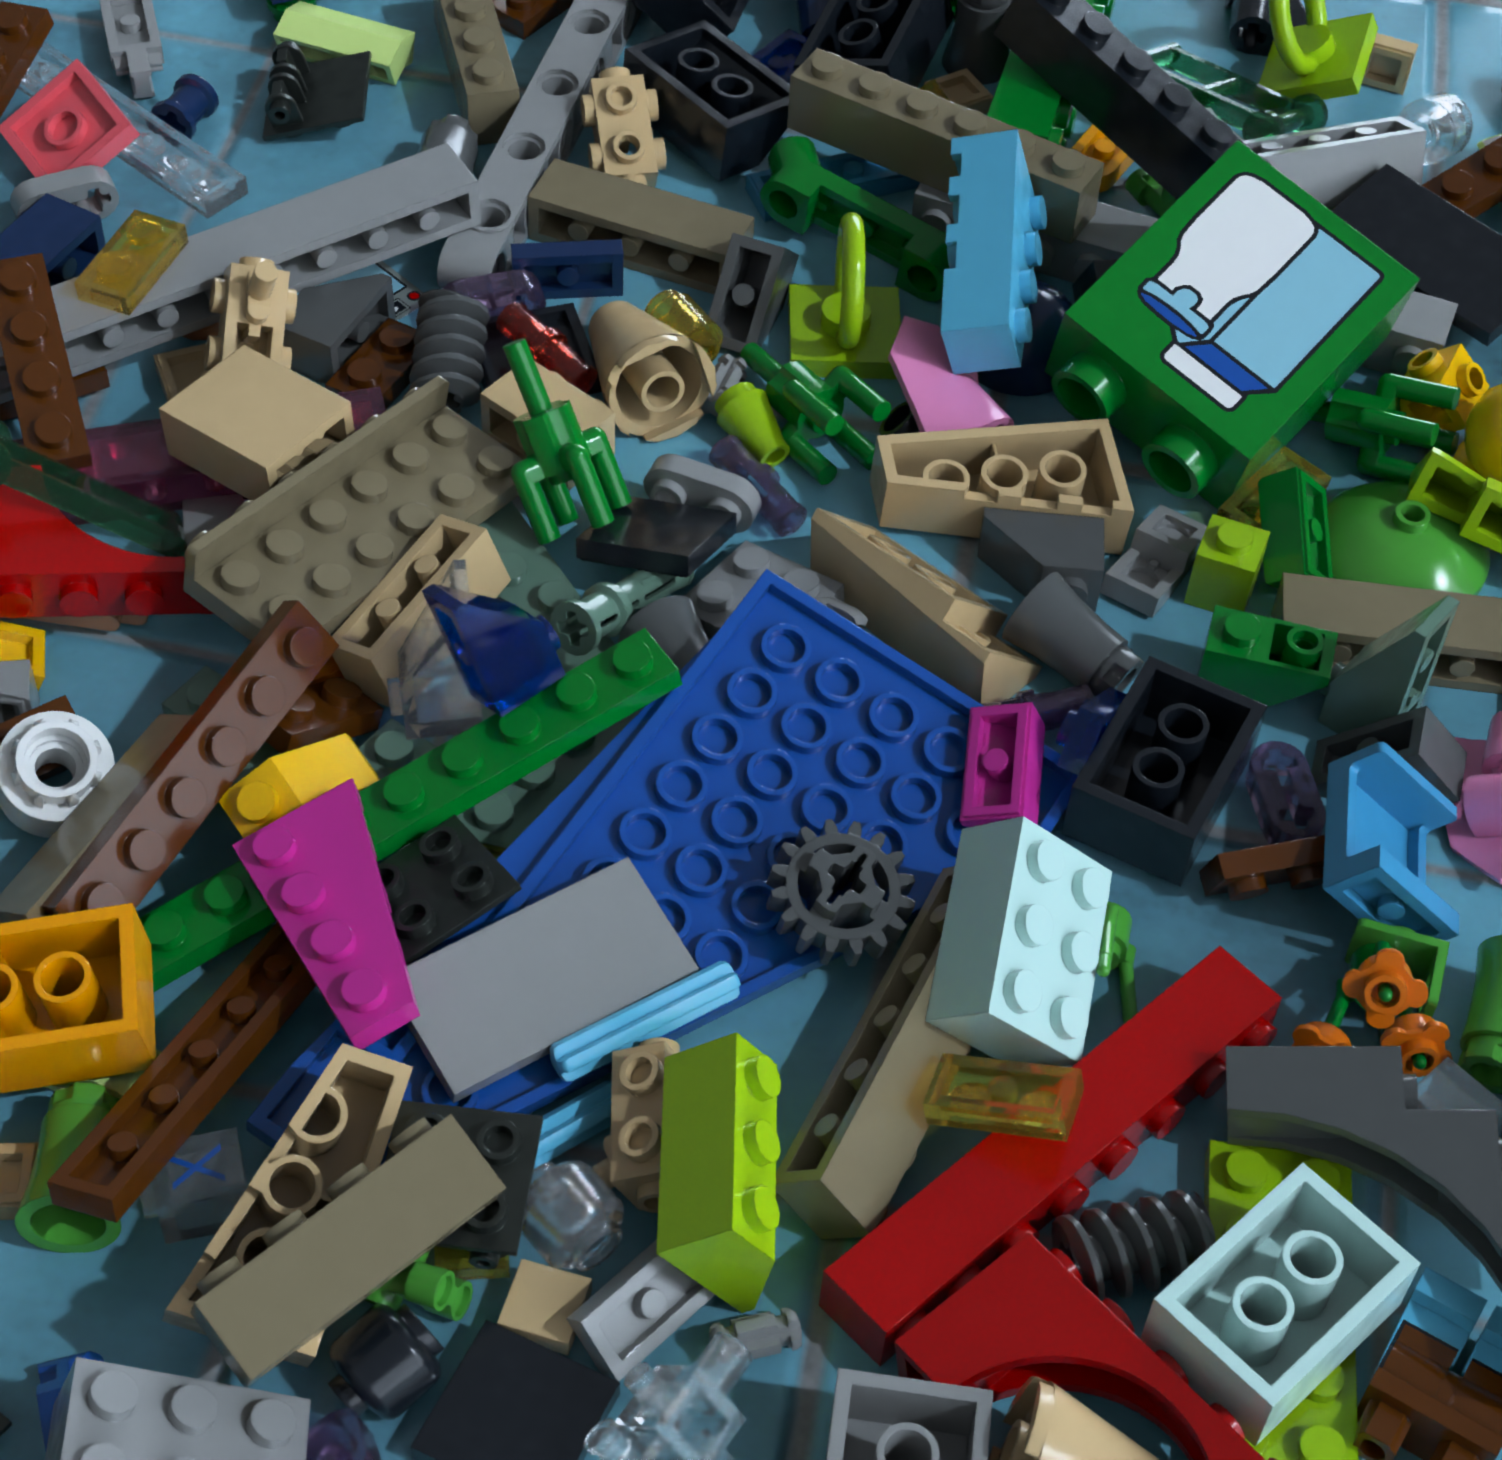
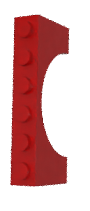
M0 465V618L214 614L183 591L184 556L145 555L104 543L82 531L59 510L46 489L41 465Z
M1030 1232L894 1341L899 1377L993 1390V1403L1000 1399L1017 1395L1028 1378L1037 1376L1046 1381H1052L1064 1391L1099 1396L1138 1412L1164 1431L1184 1452L1188 1460H1265L1245 1440L1240 1424L1226 1408L1218 1403H1212L1209 1406L1189 1386L1184 1370L1171 1355L1160 1349L1153 1352L1135 1334L1131 1320L1117 1303L1109 1298H1104L1102 1301L1097 1298L1082 1283V1277L1077 1267L1065 1253L1057 1248H1052L1049 1251ZM1268 1458L1267 1460H1277V1459H1275V1458Z

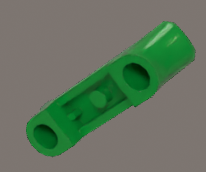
M786 137L772 147L768 156L771 177L760 191V200L764 209L773 219L801 235L813 223L838 235L839 223L843 215L855 212L861 216L864 222L866 251L898 268L895 286L925 301H938L942 299L944 269H949L947 245L945 243L946 231H941L862 189L860 186L821 167L814 143L807 137Z

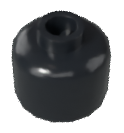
M405 1303L396 1311L388 1305L376 1304L331 1344L329 1356L338 1374L328 1382V1385L357 1418L370 1408L380 1418L394 1420L400 1417L439 1380L442 1370L436 1356L445 1348Z

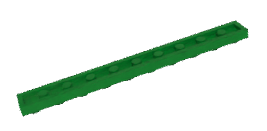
M643 628L361 790L359 793L364 808L363 813L372 837L377 862L420 838L427 831L435 828L453 815L457 816L681 686L682 681L678 667L647 629ZM240 861L140 917L152 947L153 991L161 989L276 922L275 917Z

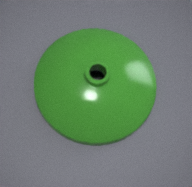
M1383 481L1362 484L1337 494L1327 502L1333 578L1478 595L1482 590L1490 569V549L1460 536V524L1431 512L1421 502L1406 500L1409 483Z

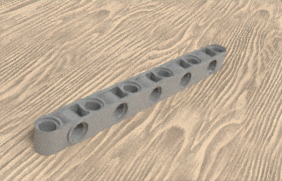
M632 0L573 1L477 180L482 224L450 235L444 243L437 268V282L440 288L489 299L497 297L512 268L511 244L526 243L529 237L528 195L554 158L567 162L584 128L581 116V95L589 94L591 78H599L601 71L615 67L643 12L634 5Z

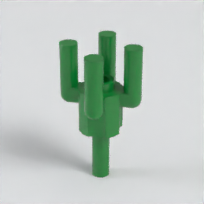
M525 338L504 345L503 350L528 410V413L520 415L513 421L527 458L518 461L512 466L511 478L538 544L543 545L561 537L557 526L571 523L579 518L566 482L571 480L575 484L591 527L596 529L610 524L615 520L611 510L628 505L632 502L606 433L599 427H590L582 431L570 400L550 402Z
M751 342L743 347L740 357L746 361L747 366L767 382L765 392L771 407L788 421L780 431L785 442L790 447L789 457L821 485L829 484L836 477L837 467L808 442L809 439L819 438L826 434L867 470H871L875 445L842 417L844 398L847 397L876 422L883 421L891 412V404L846 366H836L822 380L801 361H790L781 365L757 343Z
M1386 373L1380 377L1375 395L1339 387L1334 393L1331 402L1327 401L1310 421L1325 424V439L1360 448L1356 461V467L1360 473L1389 481L1409 483L1410 475L1418 463L1385 456L1391 445L1398 446L1400 443L1429 450L1435 447L1447 454L1453 455L1458 446L1459 433L1441 429L1439 424L1435 422L1408 417L1406 412L1400 411V399L1455 410L1460 399V388L1394 373Z

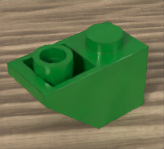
M1215 605L1197 676L1269 707L1328 687L1338 633Z

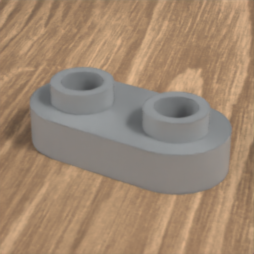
M677 454L659 456L652 464L643 481L645 492L652 500L735 512L736 533L746 531L751 526L762 505L759 492L745 478Z

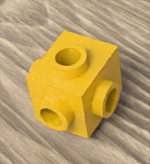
M1462 343L1441 350L1429 348L1418 353L1409 361L1407 365L1408 370L1404 376L1459 387L1460 399L1455 410H1449L1400 399V411L1406 412L1408 417L1435 422L1439 424L1441 429L1456 432L1465 429V422L1472 408L1489 388V384L1486 381L1482 368L1479 364L1473 362Z

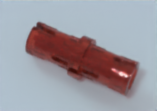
M513 302L502 310L496 322V327L502 334H505L512 341L525 338L535 362L549 371L557 372L565 381L584 393H587L592 388L597 379L596 369L588 365L568 346V339L559 329L554 327L548 328L528 310L523 302Z

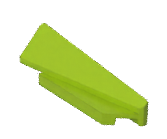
M1433 447L1412 471L1406 500L1421 502L1431 512L1460 524V536L1502 554V482L1489 476L1487 479L1442 450Z

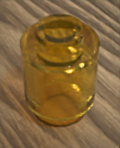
M668 289L658 293L651 299L646 306V313L696 341L706 351L711 361L717 357L723 341V332L688 294Z

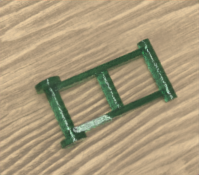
M1176 42L1146 50L1160 68L1163 66L1204 84L1201 86L1161 68L1177 83L1188 88L1193 97L1205 108H1211L1218 118L1242 130L1244 140L1287 134L1292 131L1299 132L1324 128L1327 123V106L1323 99L1316 94L1305 93L1294 99L1289 98L1183 50ZM1229 97L1235 98L1243 103H1246L1254 108L1259 109L1260 111L1253 110L1245 105H1242L1234 100L1229 99Z
M0 420V485L5 484L161 553L166 557L184 556L188 545L182 519L177 512L165 510L14 442L10 429ZM29 465H41L42 471Z

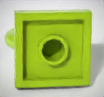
M1268 0L1270 24L1274 40L1255 93L1261 110L1359 94L1378 31L1373 12L1327 20L1325 0H1304L1307 24L1293 27L1290 0Z
M855 212L843 215L839 223L834 285L789 284V362L801 361L818 377H826L833 368L842 365L849 368L861 379H897L888 356L901 324L899 287L865 286V229L861 216Z

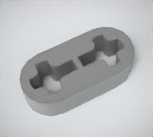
M96 165L76 167L28 179L15 187L10 196V205L16 219L46 193L100 215L101 219L113 213L119 204V194L109 172ZM96 188L95 196L88 198V190Z

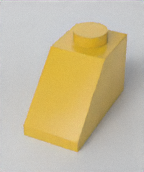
M344 733L269 757L229 788L219 800V803L241 836L245 838L352 777L359 792L381 779L352 738Z

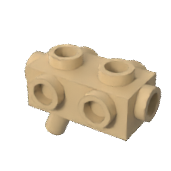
M617 66L604 69L599 73V78H591L589 94L581 95L580 98L583 126L593 128L595 143L588 144L589 168L656 187L658 170L666 169L663 137L653 138L651 121H658L659 119L656 89H645L643 74L630 75L628 68ZM630 143L637 149L635 154H624L628 153Z
M247 256L240 257L239 263L231 262L224 271V278H213L209 311L220 314L218 336L208 335L204 370H211L216 364L223 361L243 345L291 369L292 348L283 346L285 323L293 324L297 308V290L289 289L290 271L278 270L275 262L272 260Z
M662 1037L649 1038L639 1043L636 1047L612 1052L611 1134L605 1136L603 1147L607 1158L572 1178V1184L585 1204L616 1187L639 1211L658 1213L664 1057L680 1052V1045L676 1041Z

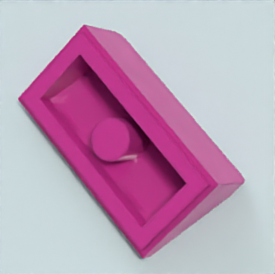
M1032 702L970 708L960 823L962 826L973 827L1022 816L1038 825L1045 725Z

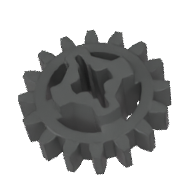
M832 819L825 820L819 837L807 826H804L798 833L795 845L788 842L783 843L776 858L778 864L772 865L766 881L767 885L774 888L771 890L766 902L767 910L784 912L775 929L777 933L781 935L795 931L800 936L795 947V951L799 954L808 950L811 945L820 948V964L828 965L834 952L843 953L844 960L849 967L856 966L862 954V949H865L875 960L880 958L888 944L887 941L898 942L907 926L903 921H908L915 907L916 901L907 897L915 883L914 875L897 873L905 857L903 852L897 851L886 855L881 850L886 835L879 832L869 841L861 838V824L853 821L847 834L838 832L837 826ZM848 882L853 883L843 896L838 895L832 904L828 903L830 897L839 889L843 890ZM801 897H803L804 899H806L808 909L805 907L804 903L802 902Z

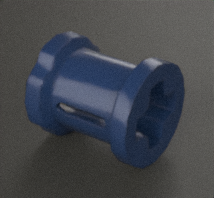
M194 74L182 75L175 82L172 95L164 101L157 102L150 113L151 120L160 134L175 143L191 140L197 129L196 124L202 118L211 116L219 105L218 95L208 81Z

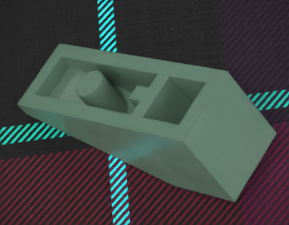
M1450 595L1444 597L1364 646L1347 665L1342 662L1335 664L1331 671L1328 687L1320 689V693L1326 696L1318 722L1339 734L1420 708L1460 601Z

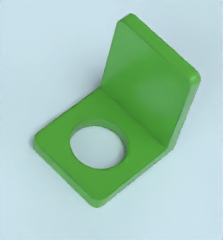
M1360 918L1346 950L1345 962L1349 964L1352 954L1363 945L1377 943L1378 941L1388 942L1390 946L1399 950L1404 955L1405 962L1410 967L1413 978L1423 980L1428 987V999L1422 1007L1417 1008V1013L1433 1017L1439 1002L1450 942L1416 933L1404 926H1391L1374 920Z

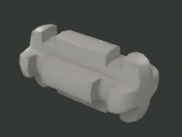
M727 353L717 360L719 362L715 365L717 387L714 396L712 397L709 393L701 408L705 414L711 413L717 417L715 403L720 395L728 388L746 379L747 375L744 369L747 368V363L742 357L734 358Z
M786 1307L781 1308V1315L778 1316L767 1311L731 1319L730 1326L724 1327L723 1324L720 1325V1322L714 1323L709 1328V1341L715 1361L720 1365L727 1366L730 1365V1358L737 1357L738 1360L740 1359L741 1362L780 1354L782 1346H788L792 1351L798 1350L802 1346V1330L796 1311Z

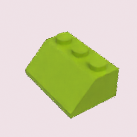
M735 1032L664 1057L656 1254L729 1305L744 1313L755 1309L775 1262V1229L778 1227L780 1220L779 1207L776 1201V1161L780 1156V1142L776 1131L777 1096L781 1091V1080L777 1064Z

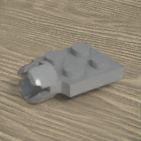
M746 540L684 595L693 601L709 640L718 632L766 569L772 571L863 630L865 629L861 625L866 626L869 620L858 608L844 602L843 583Z

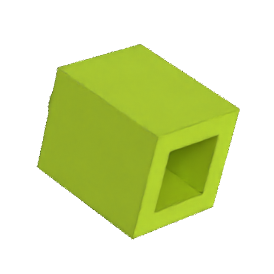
M1212 514L1195 556L1184 603L1213 612L1215 605L1245 611L1259 575L1270 531Z

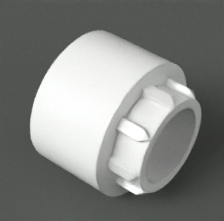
M64 711L40 712L17 723L7 733L0 745V807L4 814L20 829L39 837L50 838L115 765L113 751L107 738L92 722L79 715ZM58 763L70 770L73 779L64 786L51 787L39 780L36 771L45 764Z

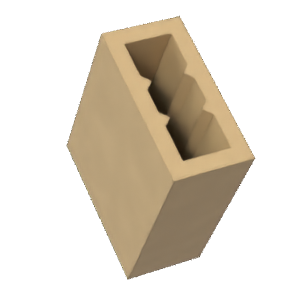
M246 345L241 346L223 361L216 364L211 370L159 408L168 454L249 500H255L272 489L288 472L298 471L319 457L322 451L331 443L341 442L355 432L351 401Z

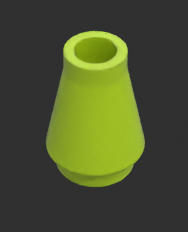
M741 382L728 388L720 395L715 403V411L718 414L717 424L753 456L761 468L769 469L780 464L788 456L790 447L782 436L766 392L763 389L755 388L751 382Z

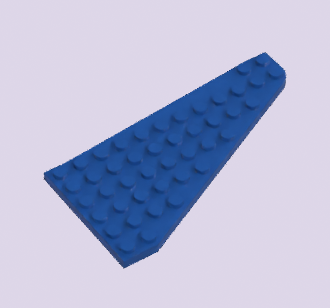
M766 569L718 632L679 671L682 685L646 705L497 858L498 862L512 875L522 889L412 963L629 857L699 967L698 971L718 961H726L738 975L741 983L739 987L740 994L736 999L661 1036L662 1038L676 1040L823 965L820 964V948L811 945L808 950L799 954L795 951V947L800 936L795 931L781 935L777 933L775 929L784 912L769 911L766 907L770 892L774 889L766 884L773 864H778L776 858L783 843L788 842L795 845L798 833L804 826H807L819 837L825 820L832 819L837 826L838 832L847 834L853 821L861 824V838L869 841L879 832L886 835L881 850L886 855L902 851L905 857L897 873L911 874L915 878V883L907 897L916 901L915 907L908 921L903 922L906 924L917 917L943 868L955 866L961 831L963 828H968L960 823L969 715L971 707H982L984 705ZM1045 744L1038 825L1051 833L1067 809L1072 785L1083 768ZM848 882L843 890L839 889L830 897L828 903L832 904L838 895L843 896L853 883ZM801 897L802 902L804 903L805 907L808 909L806 899H804L803 897ZM834 952L830 961L842 956L843 953ZM337 1019L290 1065L247 1119L246 1131L272 1149L341 1044L353 1046ZM407 1024L362 1049L413 1067L402 1100L530 1114L612 1072L611 1061L572 1082H564L556 1070H554L550 1061V1054L473 1094L452 1103ZM388 1144L380 1165H382L386 1160V1155L389 1147Z

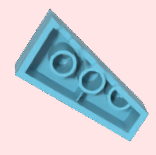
M1018 129L951 138V157L955 161L959 176L949 177L948 197L950 202H953L954 224L946 225L945 243L947 245L949 269H944L941 336L953 374L1021 367L1024 343L1032 342L1033 338L1032 318L1028 306L1029 304L1037 303L1038 298L1034 266H1041L1042 245L1038 231L1046 229L1047 226L1045 200L1042 195L1035 196Z

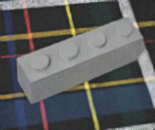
M1401 116L1243 140V142L1257 155L1267 159L1274 168L1329 210H1332L1385 164L1392 166L1422 185L1427 130Z

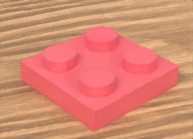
M78 58L0 124V133L34 177L86 165L104 167L141 135Z

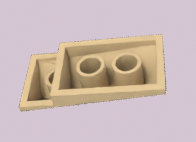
M820 508L815 510L811 517L810 569L844 584V602L858 608L866 615L869 620L865 627L881 641L984 706L1003 705L1037 677L1042 666L996 637L1008 616L1006 613L875 527Z

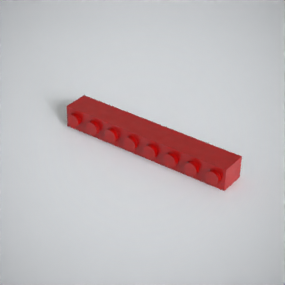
M1218 946L823 1270L819 1306L879 1366H882L896 1354L894 1341L1029 1232L1038 1240L1040 1236L1039 1231L1051 1220L1064 1214H1071L1073 1216L1088 1198L1089 1188L1103 1176L1109 1180H1114L1121 1175L1135 1159L1138 1153L1137 1147L1151 1135L1156 1139H1162L1170 1133L1182 1119L1186 1111L1185 1106L1195 1097L1200 1095L1203 1099H1208L1213 1096L1226 1082V1046H1269L1277 1034V1028L1272 1024L1282 997L1224 948Z

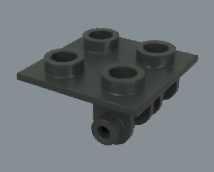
M284 41L277 45L272 54L274 66L270 70L268 81L269 96L265 101L266 116L262 136L264 141L282 137L293 138L303 133L332 127L344 128L353 123L364 121L371 52L366 51L307 63L302 50L295 42Z
M456 815L430 829L423 836L378 864L406 965H409L522 889L512 875Z
M402 1100L392 1129L390 1142L423 1117L433 1127L452 1114L506 1186V1189L493 1203L438 1243L436 1247L467 1250L470 1252L468 1262L474 1267L487 1270L497 1268L499 1258L506 1257L507 1255L517 1256L544 1120L543 1116ZM389 1147L385 1162L395 1155Z

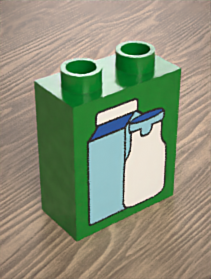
M1237 140L1064 313L1045 372L1052 377V389L1058 401L1072 416L1078 420L1108 418L1109 423L1140 447L1142 449V461L1146 470L1162 488L1184 499H1191L1199 494L1223 513L1333 396L1336 390L1348 380L1387 338L1420 278Z

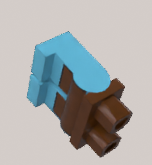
M1425 1267L1357 1406L1358 1426L1353 1445L1358 1448V1456L1365 1460H1393L1399 1448L1402 1447L1423 1460H1495L1502 1448L1501 1307L1496 1305L1458 1375L1451 1370L1488 1300Z

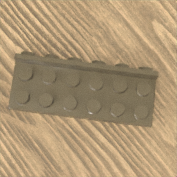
M438 375L422 387H414L409 390L400 402L382 414H374L369 417L360 429L341 442H333L328 445L319 457L298 471L293 470L285 474L276 486L257 499L248 500L241 504L232 516L210 531L204 530L198 533L190 541L184 554L183 591L250 641L255 638L282 602L289 600H299L322 627L332 635L440 514L479 526L518 497V492L511 478V468L515 463L523 459L447 407L446 402L450 383Z

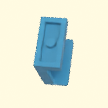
M1377 742L1328 763L1323 889L1358 919L1366 918L1391 926H1404L1416 933L1448 940L1459 936V913L1426 885V836L1434 829L1455 822L1457 820V807L1385 742Z

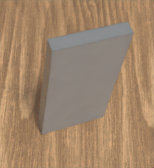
M627 857L408 965L407 969L420 1016L408 1022L407 1026L452 1103H455L550 1054L549 1048L553 1043L698 972L699 967L635 866Z

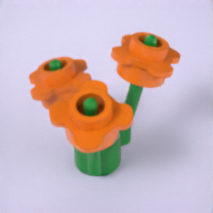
M1386 941L1363 945L1352 954L1349 971L1345 973L1344 977L1336 981V995L1325 1022L1313 1021L1296 1026L1292 1033L1294 1042L1291 1046H1352L1348 1036L1339 1027L1349 1003L1355 1001L1366 1011V1021L1370 1026L1385 1029L1380 1037L1381 1046H1401L1403 1074H1416V1077L1426 1076L1432 1072L1444 1071L1453 1061L1451 1052L1445 1049V1041L1450 1037L1448 1026L1426 1014L1413 1012V1008L1422 1007L1428 999L1426 983L1423 980L1413 978L1411 969L1405 962L1404 955Z

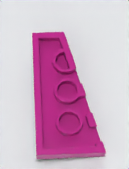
M352 777L234 843L232 846L353 1047L364 1049L419 1017L420 1012L401 943L395 930L388 895L381 879L376 860L377 855L363 813L364 808L360 793Z

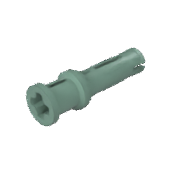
M637 570L615 584L598 582L585 590L582 599L565 600L553 609L550 616L552 635L558 645L567 653L576 656L586 655L598 646L602 637L618 636L627 621L643 607L690 585L694 579V572L685 578ZM577 616V618L567 623L569 618Z

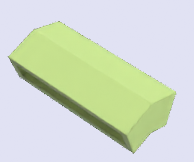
M299 1L285 9L273 33L277 45L284 41L295 42L302 50L308 62H317L370 51L372 56L369 78L395 86L403 69L413 63L415 32Z

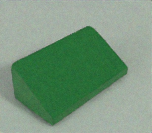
M1297 466L1262 477L1258 482L1261 529L1270 531L1263 557L1265 582L1270 586L1279 588L1283 572L1333 578L1326 489Z

